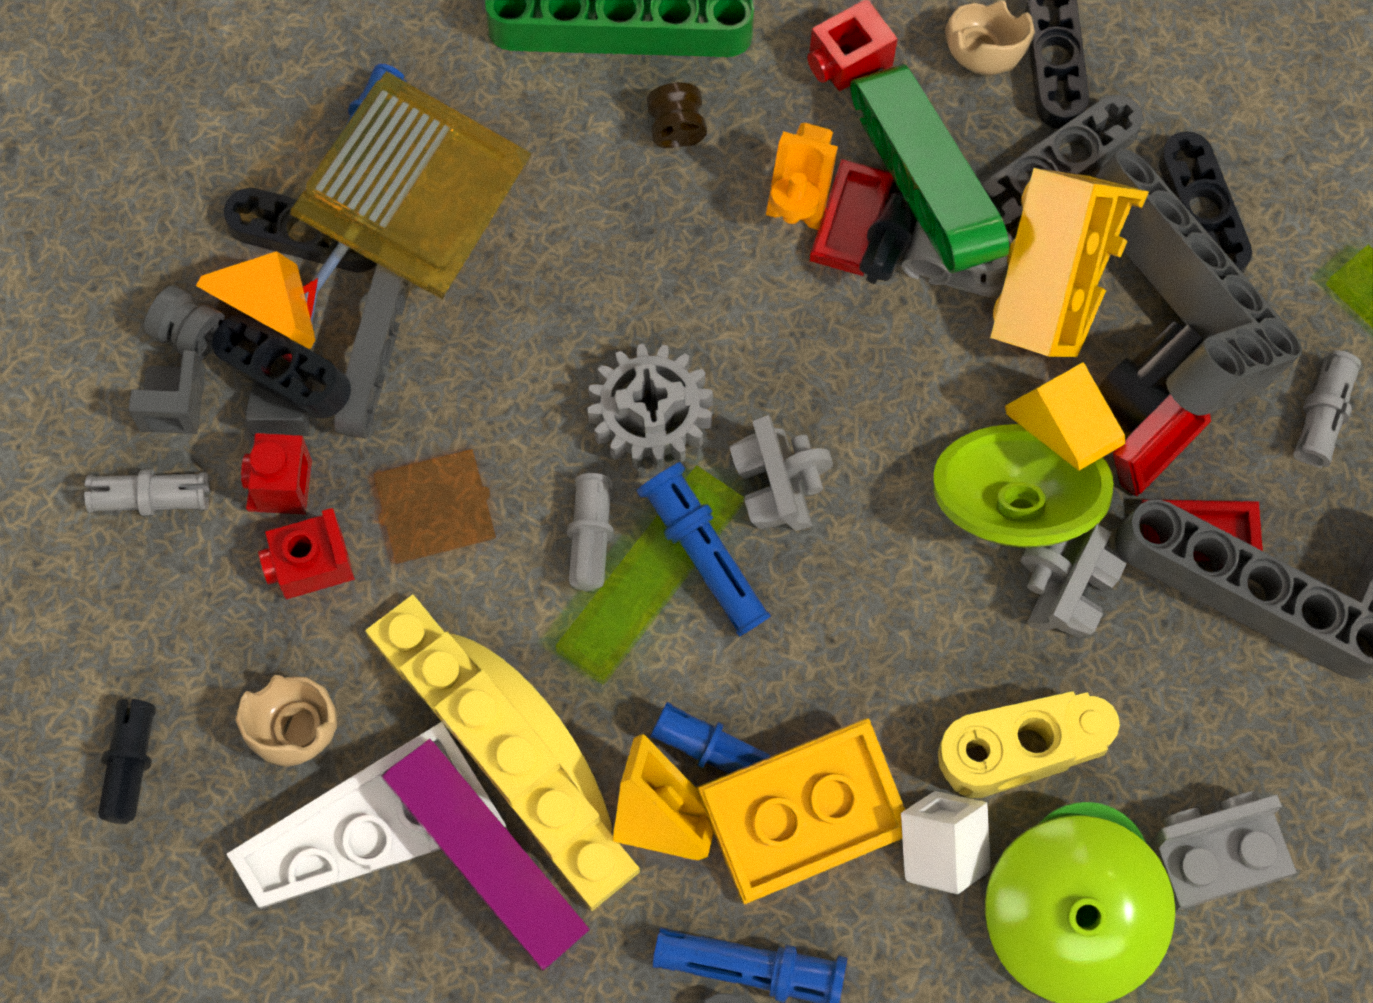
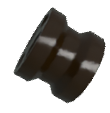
M683 82L668 83L657 87L647 96L648 112L655 118V122L651 126L653 142L657 146L664 149L692 146L705 138L707 127L705 119L698 112L702 106L701 91L697 86Z

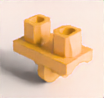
M804 122L800 123L796 135L783 131L778 143L766 211L767 216L774 218L783 217V220L788 224H796L799 220H802L810 228L819 229L828 199L838 146L831 145L833 132L830 129Z

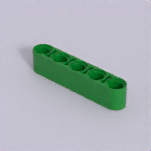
M485 0L489 36L496 46L509 51L733 57L745 52L751 45L753 37L754 5L752 0ZM509 15L519 16L515 19H504V17ZM567 16L573 18L572 20L568 21L557 20L561 17ZM617 18L628 19V21L620 23L612 20ZM680 20L682 23L671 24L667 23V21ZM726 21H731V22H735V23H737V24H736V25L728 26V25H723V24H721V23H722V22H726Z
M901 64L853 79L850 82L851 98L855 110L861 109L864 115L863 118H859L861 124L948 272L954 274L1006 257L1010 249L1009 239L998 210L908 66Z

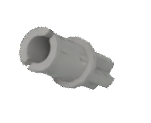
M585 473L577 476L575 479L574 519L567 526V535L572 539L569 583L574 589L594 592L604 584L607 542L614 537V529L609 525L610 497L613 481L603 474Z

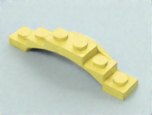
M413 594L365 630L369 639L399 676L422 698L482 769L552 860L553 865L591 911L640 873V868L619 843L612 841V825L604 799L573 737L546 700L516 669L481 644L460 635L449 634L448 631L445 633Z

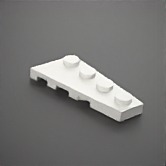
M440 722L227 853V856L257 906L261 909L441 850L381 778V775L428 739L435 743L505 828L507 826L446 727Z

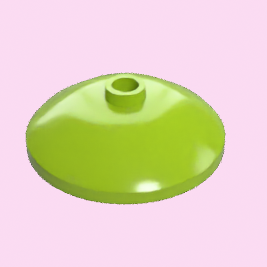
M1019 424L991 426L962 436L942 452L935 465L933 475L935 499L941 510L950 520L980 539L998 545L1018 548L1052 546L1086 533L1095 527L1108 512L1112 502L1114 484L1111 470L1103 457L1078 471Z
M1069 815L1049 819L1033 826L1018 836L1006 848L997 861L988 882L985 897V920L989 939L999 960L1007 971L1025 988L1042 998L1056 1003H1107L1135 990L1159 966L1167 952L1174 931L1175 901L1171 882L1164 866L1154 851L1140 837L1110 820L1087 815ZM1084 905H1093L1097 910L1096 921L1088 927L1079 926L1076 922L1078 909Z

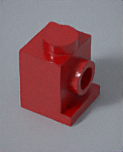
M863 0L812 28L810 53L807 55L808 64L819 82L825 83L831 80L840 92L849 87L853 79L875 73L880 69L885 70L892 67L898 38L870 1Z
M255 433L253 449L251 453L244 454L241 466L242 487L248 489L246 505L248 512L306 515L312 459L303 436Z
M333 508L323 510L321 516L265 531L269 548L258 551L262 570L268 585L279 583L286 600L355 580L341 527ZM311 547V551L304 557L297 558L291 555L293 551Z

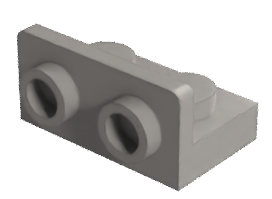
M1256 791L1246 792L1221 802L1223 810L1201 817L1199 809L1193 808L1175 813L1163 819L1165 827L1152 838L1151 843L1171 882L1176 911L1287 879L1297 873L1275 817V813L1282 808L1278 795L1259 800Z

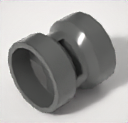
M176 285L165 288L151 304L145 317L144 331L162 344L172 342L176 345L177 352L183 355L184 350L197 351L202 361L212 350V340L215 331L226 319L223 313L208 304L198 306L193 303L192 295Z

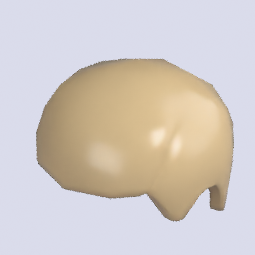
M1000 0L988 6L977 3L958 6L946 25L945 39L953 57L962 66L978 75L988 77L1012 70L1027 52L1035 30L1032 16L1029 13L1025 12L1019 18L1014 17L1008 11L1006 2Z
M274 675L269 684L259 692L251 693L246 691L243 694L235 720L245 743L252 751L270 764L290 767L312 759L331 743L337 729L338 713L326 688L310 678H284L283 676ZM292 717L286 733H284L285 725L287 721Z

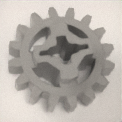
M638 344L637 357L629 359L622 351L616 352L617 368L613 370L610 367L601 365L598 368V379L602 385H589L588 389L589 401L594 403L587 407L588 421L590 424H599L594 429L596 442L602 444L612 440L610 446L611 458L617 460L625 452L632 454V468L635 469L641 466L644 457L652 458L657 470L663 469L664 456L672 454L678 462L685 461V444L700 448L703 444V433L700 429L711 428L712 412L707 410V408L713 406V392L711 389H701L705 385L706 373L703 369L689 373L690 356L686 353L678 357L676 361L670 360L667 345H662L656 356H649L644 344ZM633 380L626 389L620 390L622 386ZM645 390L649 391L650 399L654 401V405L658 409L656 410V422L651 421L650 411H647L643 403L645 402ZM683 421L676 430L666 435V432L674 422ZM625 429H631L641 437L635 436L627 432Z

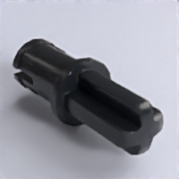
M894 192L889 195L879 220L873 222L868 229V246L860 261L859 269L867 275L866 281L876 284L878 279L888 281L892 277L900 256L906 254V251L910 248L912 242L910 232L917 218L908 203L905 209L900 208L904 198L901 192Z
M127 699L117 701L110 748L108 751L103 752L101 761L107 767L98 814L100 819L114 824H127L136 817L143 771L150 769L152 763L151 758L147 756V750L156 707L142 700L132 699L131 708H128L129 701Z

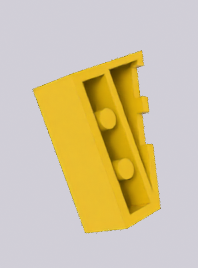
M1033 168L1031 180L1026 185L1022 194L1021 205L1023 211L1016 238L1009 247V254L1007 255L1008 270L1002 293L994 305V325L990 338L1049 357H1078L1106 292L1104 288L1097 286L1110 255L1121 258L1127 240L1119 237V234L1131 206L1142 208L1149 191L1092 176Z

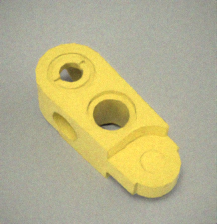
M1074 691L968 714L955 720L945 731L938 749L939 767L946 780L956 792L967 798H984L1067 771L1071 766L1104 756L1118 734L1120 727L1119 717L1114 707L1105 699L1089 696L1088 692L1075 695ZM1024 730L1037 732L1044 738L1047 750L1042 753L1027 751L1020 744L1018 733ZM981 745L987 752V759L983 762L973 761L968 757L966 749Z

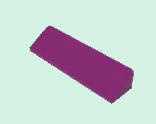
M428 739L381 775L386 785L541 971L550 966L590 930L431 739Z

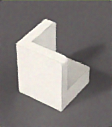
M934 791L901 813L905 879L908 882L959 894L989 872L990 848L987 802Z

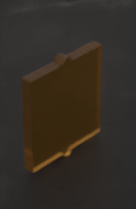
M473 449L373 474L383 511L378 519L381 525L387 527L396 564L496 539L486 501L490 498V490L488 487L482 486Z

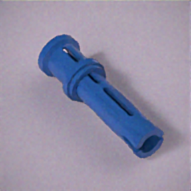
M678 462L636 489V492L640 498H648L665 524L666 529L663 534L666 539H671L673 544L678 541L680 542L740 637L770 618L771 614L769 611H766L742 574L739 566L709 523L713 519L711 515L712 509L708 504L701 505L682 475L685 467L681 462Z
M661 927L656 941L653 967L672 971L676 970L701 977L769 990V996L775 997V1001L785 1002L788 997L815 1003H840L848 957L838 956L835 961L798 954L796 947L785 945V948L779 947L778 952L703 936L689 935Z

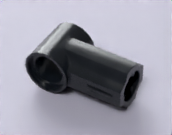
M1172 322L1134 360L1126 358L1119 363L1098 386L1112 413L1130 430L1134 431L1170 395L1166 385L1167 377L1203 342V338L1189 325L1183 326Z

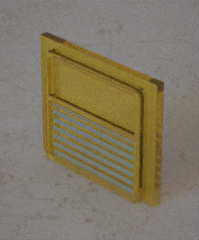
M386 71L382 78L374 84L312 174L305 190L292 207L290 215L443 300L523 171L532 153Z

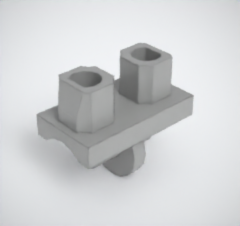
M769 415L752 421L755 433L729 447L734 465L742 478L748 479L767 472L770 481V487L745 495L744 501L750 521L759 529L780 526L785 523L795 531L813 526L800 480H803L807 495L821 492L823 486L819 475L825 473L833 466L830 451L822 448L811 449L808 436L799 435L791 439L795 453L792 455L786 432L782 428H774L772 418Z
M1097 524L1088 533L1069 541L1052 546L1025 549L1021 557V563L1033 573L1027 588L1034 593L1040 594L1027 621L1028 625L1042 632L1058 628L1077 638L1092 635L1095 632L1103 615V608L1082 596L1088 582L1101 591L1113 588L1119 581L1127 564L1124 559L1106 545L1111 532Z

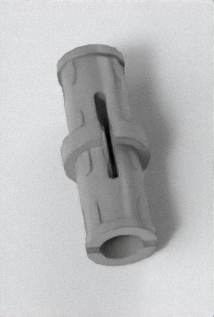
M1333 350V353L1328 351L1324 355L1317 385L1314 392L1307 396L1304 403L1305 423L1293 453L1297 461L1317 468L1330 466L1339 431L1342 425L1349 421L1352 407L1349 404L1350 395L1362 365L1360 359L1355 355L1340 350Z
M140 469L138 475H87L85 479V487L91 488V492H84L85 506L89 513H96V511L139 510L142 516H155L156 510H208L209 497H205L204 492H209L210 488L209 477L206 472H200L199 474L156 475L154 469Z

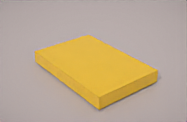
M869 718L861 719L696 787L737 893L744 905L902 839L901 813L905 811V808Z

